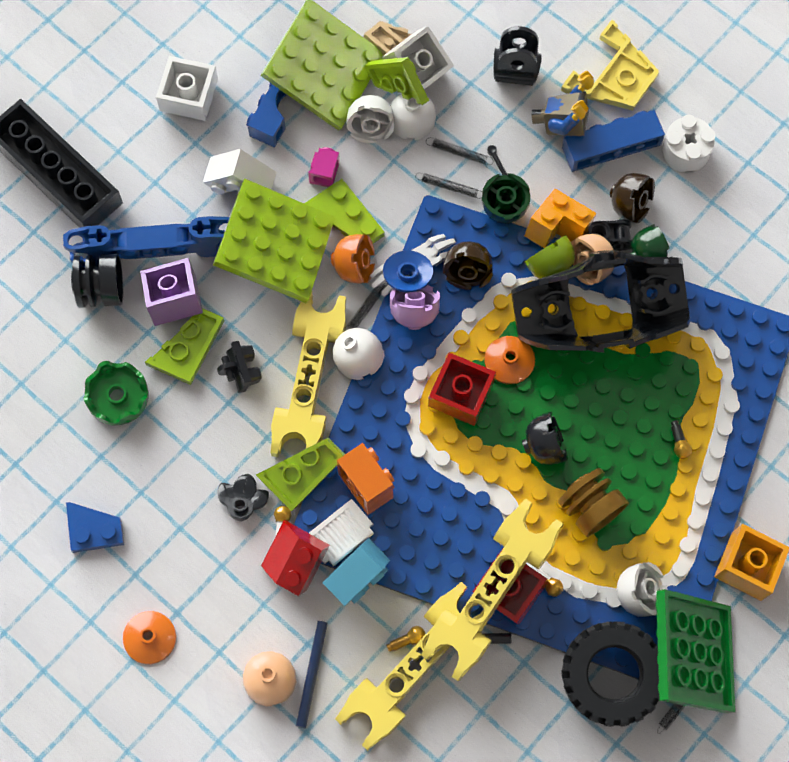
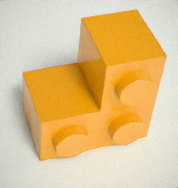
M555 188L531 217L524 236L543 248L547 247L556 234L561 237L567 235L571 242L580 236L586 235L597 213Z

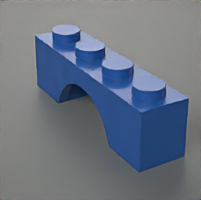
M271 83L267 93L261 95L255 113L249 115L246 125L248 126L250 137L275 148L286 129L285 119L278 111V106L287 94Z

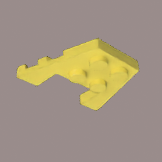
M611 20L600 34L599 40L618 52L596 80L594 86L590 90L585 89V92L587 93V99L633 111L658 77L659 70L641 50L638 51L633 46L631 39L618 29L617 23ZM573 71L562 85L561 91L569 94L576 85L580 86L581 83L578 81L580 74Z

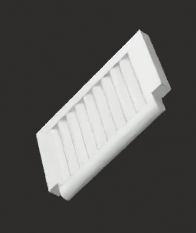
M351 499L309 532V534L330 545L322 562L326 564L329 561L335 566L368 537H371L374 532L370 529L373 523Z

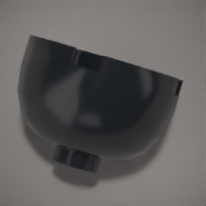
M552 412L534 418L526 429V439L522 440L526 454H532L536 461L544 465L559 464L568 460L567 450H561L564 439L556 418L552 416Z

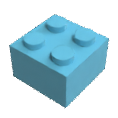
M368 537L323 581V584L344 606L350 601L355 604L370 588L367 585L369 582L374 586L388 571L385 566L389 563L390 559Z

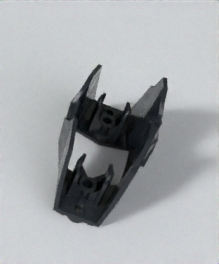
M613 250L596 251L589 253L588 258L565 271L525 283L511 290L518 339L527 344L548 350L605 353L604 348L625 345L631 349L645 342L688 328L690 324L683 261L679 257H642L624 252L614 253ZM623 265L627 277L633 319L632 328L600 335L578 336L569 305V279L582 275L584 272ZM671 284H675L676 291L674 293L669 292V287ZM649 288L654 290V293L647 297V290ZM553 304L554 311L549 313L548 306ZM525 307L532 311L527 317H523L521 314L522 309Z

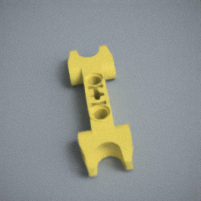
M311 292L307 303L300 302L296 309L292 335L303 337L304 341L289 409L276 407L271 424L272 441L270 452L273 457H279L283 445L290 439L297 438L302 440L306 444V449L323 440L326 416L314 414L328 344L329 342L335 343L340 334L345 332L346 296L339 295L331 311L320 313L312 307L313 295ZM316 348L320 350V353L312 356L308 354V351ZM311 372L313 375L310 376L309 385H306L305 376H308V373ZM302 395H307L311 398L306 403L298 401V398Z
M524 499L505 518L496 532L493 540L504 546V548L459 616L457 617L450 611L445 610L431 629L428 641L421 656L429 660L442 646H453L458 651L459 660L451 677L457 681H460L480 661L492 640L480 632L525 564L528 562L539 570L553 551L556 539L563 527V523L556 519L543 533L535 534L529 532L525 521L533 504L527 499ZM506 560H511L515 564V568L510 574L501 572V564ZM495 573L507 580L505 584L499 581L496 586L497 590H499L497 595L492 593L490 596H487L489 591L486 587L489 584L491 586L495 585L498 580L494 577ZM475 605H481L484 608V615L478 620H474L471 617V609Z
M461 582L447 594L440 597L426 612L424 618L434 626L445 610L458 617L460 613L457 610V604L467 590V586ZM484 610L473 619H481L484 615ZM431 629L378 687L368 678L363 680L349 695L345 705L335 718L342 725L355 714L364 713L370 717L372 729L362 744L367 751L380 740L390 735L403 721L406 714L396 705L451 647V645L442 646L430 658L429 662L424 658L420 662V671L416 669L412 672L409 671L411 668L409 662L411 660L417 662L421 658V654L418 651L421 649L423 652ZM393 679L403 680L404 688L401 692L394 693L390 690L389 685Z

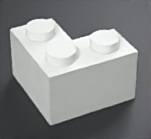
M242 149L210 157L203 183L217 194H225L230 191L239 192L244 178L272 190L277 172Z

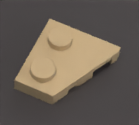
M379 21L364 33V38L375 45L384 56L411 34L408 33V29L394 27L389 23Z

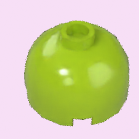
M564 235L556 240V242L524 261V263L535 277L541 279L569 269L574 264L575 250L567 235Z

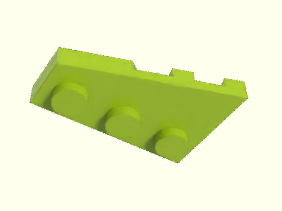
M409 57L373 60L364 65L375 87L392 94L397 91L407 100L415 98L417 104L420 105L430 101L418 78L416 67Z
M340 179L304 203L335 216L333 227L341 231V234L346 237L354 234L368 235L374 244L385 236V231L343 179Z
M202 308L203 313L192 316L170 341L167 340L153 357L150 356L145 361L146 366L191 385L224 323V317Z
M326 438L256 474V476L293 511L337 466V460L345 454L329 438Z

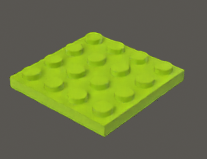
M306 0L260 76L339 131L347 120L349 107L356 99L361 97L371 79L364 65L373 60H382L383 54L375 45L313 0Z
M244 178L213 266L307 303L335 216Z

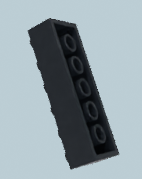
M21 98L0 115V152L79 228L99 225L123 204L119 191Z

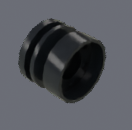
M118 253L101 254L98 266H96L92 255H87L85 262L82 256H74L71 286L78 308H85L87 299L90 307H95L98 295H101L104 306L122 305L124 293L123 273Z

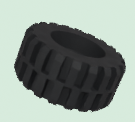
M603 622L583 630L572 640L563 658V687L570 702L582 715L604 726L622 727L643 720L648 713L651 714L655 710V706L659 701L658 645L655 644L653 638L648 633L625 622ZM613 647L630 653L639 667V681L636 688L628 696L615 700L604 698L596 693L588 678V669L593 657L598 652Z

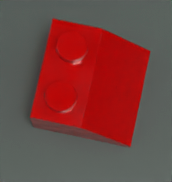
M284 520L261 567L277 585L300 596L308 590L330 545Z

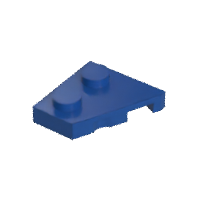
M66 503L72 553L124 545L122 520L120 517L75 503Z

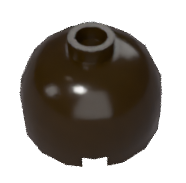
M639 173L626 174L619 179L610 190L614 211L621 218L631 222L640 223L644 220L650 209L645 208L648 200L653 201L654 179Z
M472 241L458 243L447 252L443 265V274L445 273L447 276L446 280L448 283L456 288L471 290L472 286L479 285V288H482L491 281L493 276L492 256L486 247Z

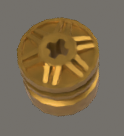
M601 468L595 469L577 479L558 501L562 508L572 504L566 512L568 516L578 512L582 513L575 524L585 537H589L602 529L629 504L628 500L618 489L606 494L605 490L612 481L606 478L599 482L605 474Z

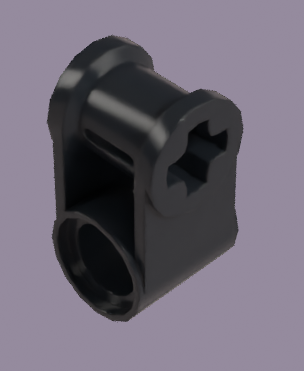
M630 220L594 221L589 226L586 234H600L612 245L614 250L624 251L631 249L630 228L632 223Z

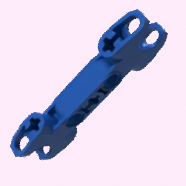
M198 217L193 219L190 224L153 225L109 230L101 225L71 229L63 234V246L66 250L70 251L71 263H73L75 253H84L93 256L96 266L99 265L101 254L118 253L120 259L178 256L188 253H196L200 257H216L225 230H219V227L222 224L228 223L230 217ZM75 235L83 238V242L76 243L73 246L69 244L70 238Z

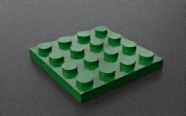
M666 589L657 590L659 700L722 713H735L731 606Z

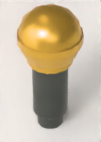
M677 420L672 421L671 430L675 440L674 453L679 458H686L691 454L692 447L685 440L679 422Z

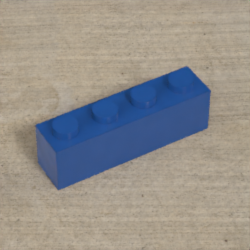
M655 110L649 112L640 111L629 118L624 119L621 117L605 125H594L585 130L584 136H565L562 149L571 172L661 146L665 133Z

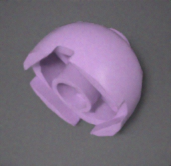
M429 285L416 292H401L395 289L390 292L391 314L399 324L409 329L418 330L429 325L439 313L440 293L438 291L434 293L433 287Z

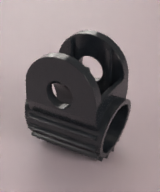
M514 26L502 33L499 48L494 50L493 72L495 82L528 86L535 84L542 60V54L538 53L539 38L535 31L523 26ZM522 38L526 42L524 44H516L513 40Z

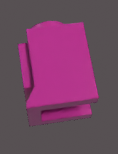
M324 147L319 148L318 152L314 153L311 170L308 171L309 183L324 187H330L334 184L340 164L339 152L332 148Z

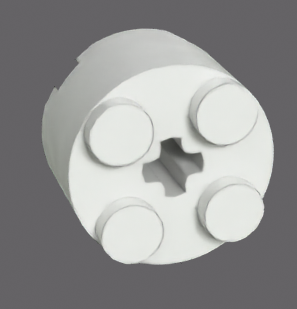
M685 115L677 119L668 128L662 145L663 158L666 164L677 172L699 171L708 162L715 143V132L705 121L692 115Z

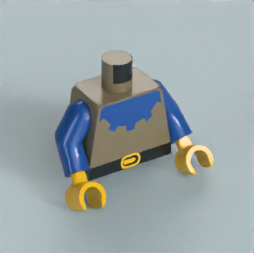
M584 71L580 74L578 81L581 85H576L569 94L547 98L545 109L532 110V123H545L548 135L584 136L589 115L585 89L590 90L594 86L593 76L590 72Z

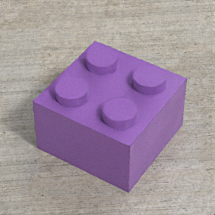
M189 258L140 271L146 308L154 326L203 313L196 276Z

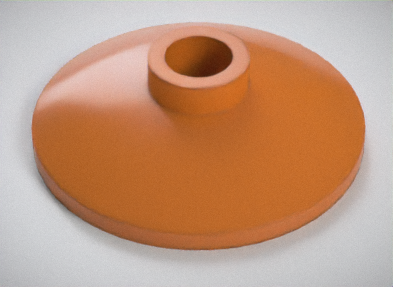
M504 336L494 340L485 353V367L495 371V380L504 384H517L524 381L530 376L535 365V355L530 345L515 336ZM513 354L515 359L508 360L506 355Z
M146 611L134 616L126 625L123 633V644L126 652L132 659L142 664L161 662L170 655L176 643L174 625L168 617L155 611ZM150 631L153 633V637L150 640H144L146 632Z

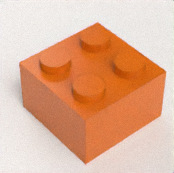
M362 443L337 460L338 475L366 514L369 515L393 499L394 485L392 482H394V478L387 468L382 470L377 463L379 458L371 447L367 449Z

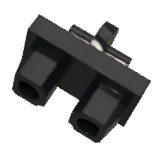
M234 341L231 343L232 347L226 351L227 356L221 358L223 364L217 368V372L221 376L226 375L229 382L235 380L238 393L246 392L250 385L259 383L262 375L258 367L247 368L246 362H251L255 358L253 346H241L239 341Z

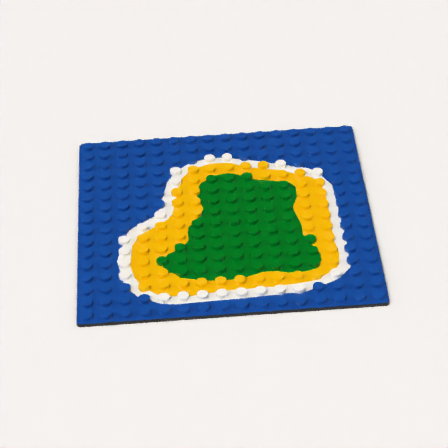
M426 195L423 198L403 251H411L425 243L429 238L441 234L446 236L444 240L454 239L456 243L436 255L437 257L440 253L449 251L458 243L466 241L476 242L486 247L491 254L493 276L491 281L484 287L479 288V285L472 286L471 290L456 288L448 283L446 280L447 276L445 273L443 274L444 261L437 266H433V276L428 285L433 287L434 293H437V291L440 293L439 313L432 323L418 330H412L399 324L391 314L390 293L384 297L370 331L377 336L382 344L385 355L382 365L373 375L369 373L366 376H362L364 379H351L328 438L344 454H347L362 443L367 449L371 447L379 458L377 462L382 470L387 468L394 478V482H392L394 485L393 499L367 515L338 475V467L336 466L303 500L294 525L309 533L352 499L373 523L370 529L374 534L369 537L370 540L390 559L389 563L385 566L388 571L376 584L433 605L440 597L462 582L467 586V590L457 604V610L461 613L472 596L473 590L504 548V546L493 540L496 532L505 518L524 499H527L533 504L525 521L529 532L535 534L543 533L556 519L563 523L553 551L541 567L551 578L553 577L562 582L563 592L559 596L553 597L548 595L544 588L519 625L497 609L487 622V625L566 653L572 640L592 625L603 622H625L648 633L653 638L655 644L658 645L657 615L638 617L627 612L622 607L617 596L618 579L628 567L650 562L656 565L662 572L664 578L660 579L662 585L667 586L668 590L712 601L718 579L714 578L731 533L734 530L789 352V316L685 281L690 312L688 328L645 342L631 349L625 345L604 348L605 353L548 350L530 345L535 355V365L530 376L517 384H504L495 380L475 426L428 407V397L449 352L485 367V353L494 340L504 336L518 337L511 290L539 279L529 271L524 261L544 248L524 236L527 230L526 227L514 223H498L487 214ZM554 237V238L551 240V242H550L547 246H549V245H551L552 243L556 242V240H558V238H555V237ZM623 265L614 267L608 277L593 285H586L576 277L569 279V305L578 336L600 335L632 328L633 319L626 271ZM671 284L669 287V292L674 293L676 291L675 284ZM649 288L647 290V297H650L654 290ZM553 304L548 306L549 313L554 311ZM527 307L521 311L523 317H527L532 313ZM507 354L506 358L508 360L515 359V356L513 354ZM548 412H552V416L556 418L564 439L561 450L566 449L568 455L567 461L554 465L541 464L534 459L532 454L527 455L522 440L526 439L528 424L534 418ZM677 420L679 422L685 440L692 447L691 454L686 458H679L674 453L675 440L671 430L672 421ZM601 468L605 474L599 482L606 478L612 481L605 490L606 494L618 489L628 500L629 504L610 523L595 534L585 537L575 524L582 513L578 512L568 516L566 512L572 504L562 508L558 501L577 479L595 469ZM353 550L350 554H348L345 558H343V559H342L340 562H338L335 566H333L329 561H328L326 564H324L323 562H321V564L324 565V566H327V567L336 569V568H337L342 562H344L355 550ZM475 605L471 609V617L474 618L484 610L483 606ZM606 648L598 652L591 660V663L639 680V667L636 660L623 649Z

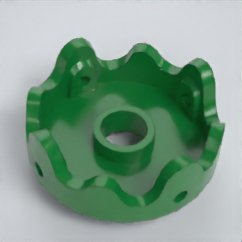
M102 361L98 364L97 369L85 380L83 400L90 413L104 424L112 426L128 424L137 419L147 406L149 390L143 374L128 362L112 363L110 361ZM120 389L124 391V395L120 400L115 401L110 398L114 390Z

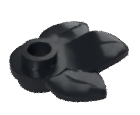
M243 474L235 480L234 485L220 483L218 498L220 503L227 507L228 514L233 519L245 521L252 515L254 510L263 508L266 505L269 491L257 490L254 477L250 474ZM237 506H244L242 509L236 508Z

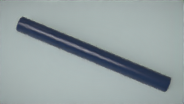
M317 621L296 721V727L306 728L328 625L324 621Z

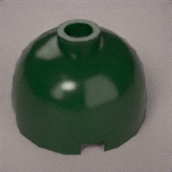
M512 173L501 176L497 174L487 180L482 191L481 201L485 213L498 223L508 224L518 221L525 215L530 205L531 195L528 184L521 177Z
M655 224L640 230L633 237L631 243L632 252L629 254L642 257H667V250L670 248L658 226L655 227Z

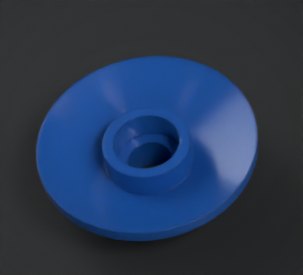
M410 250L399 251L385 261L383 276L387 284L395 290L416 292L425 288L430 283L433 276V266L430 260L419 252Z

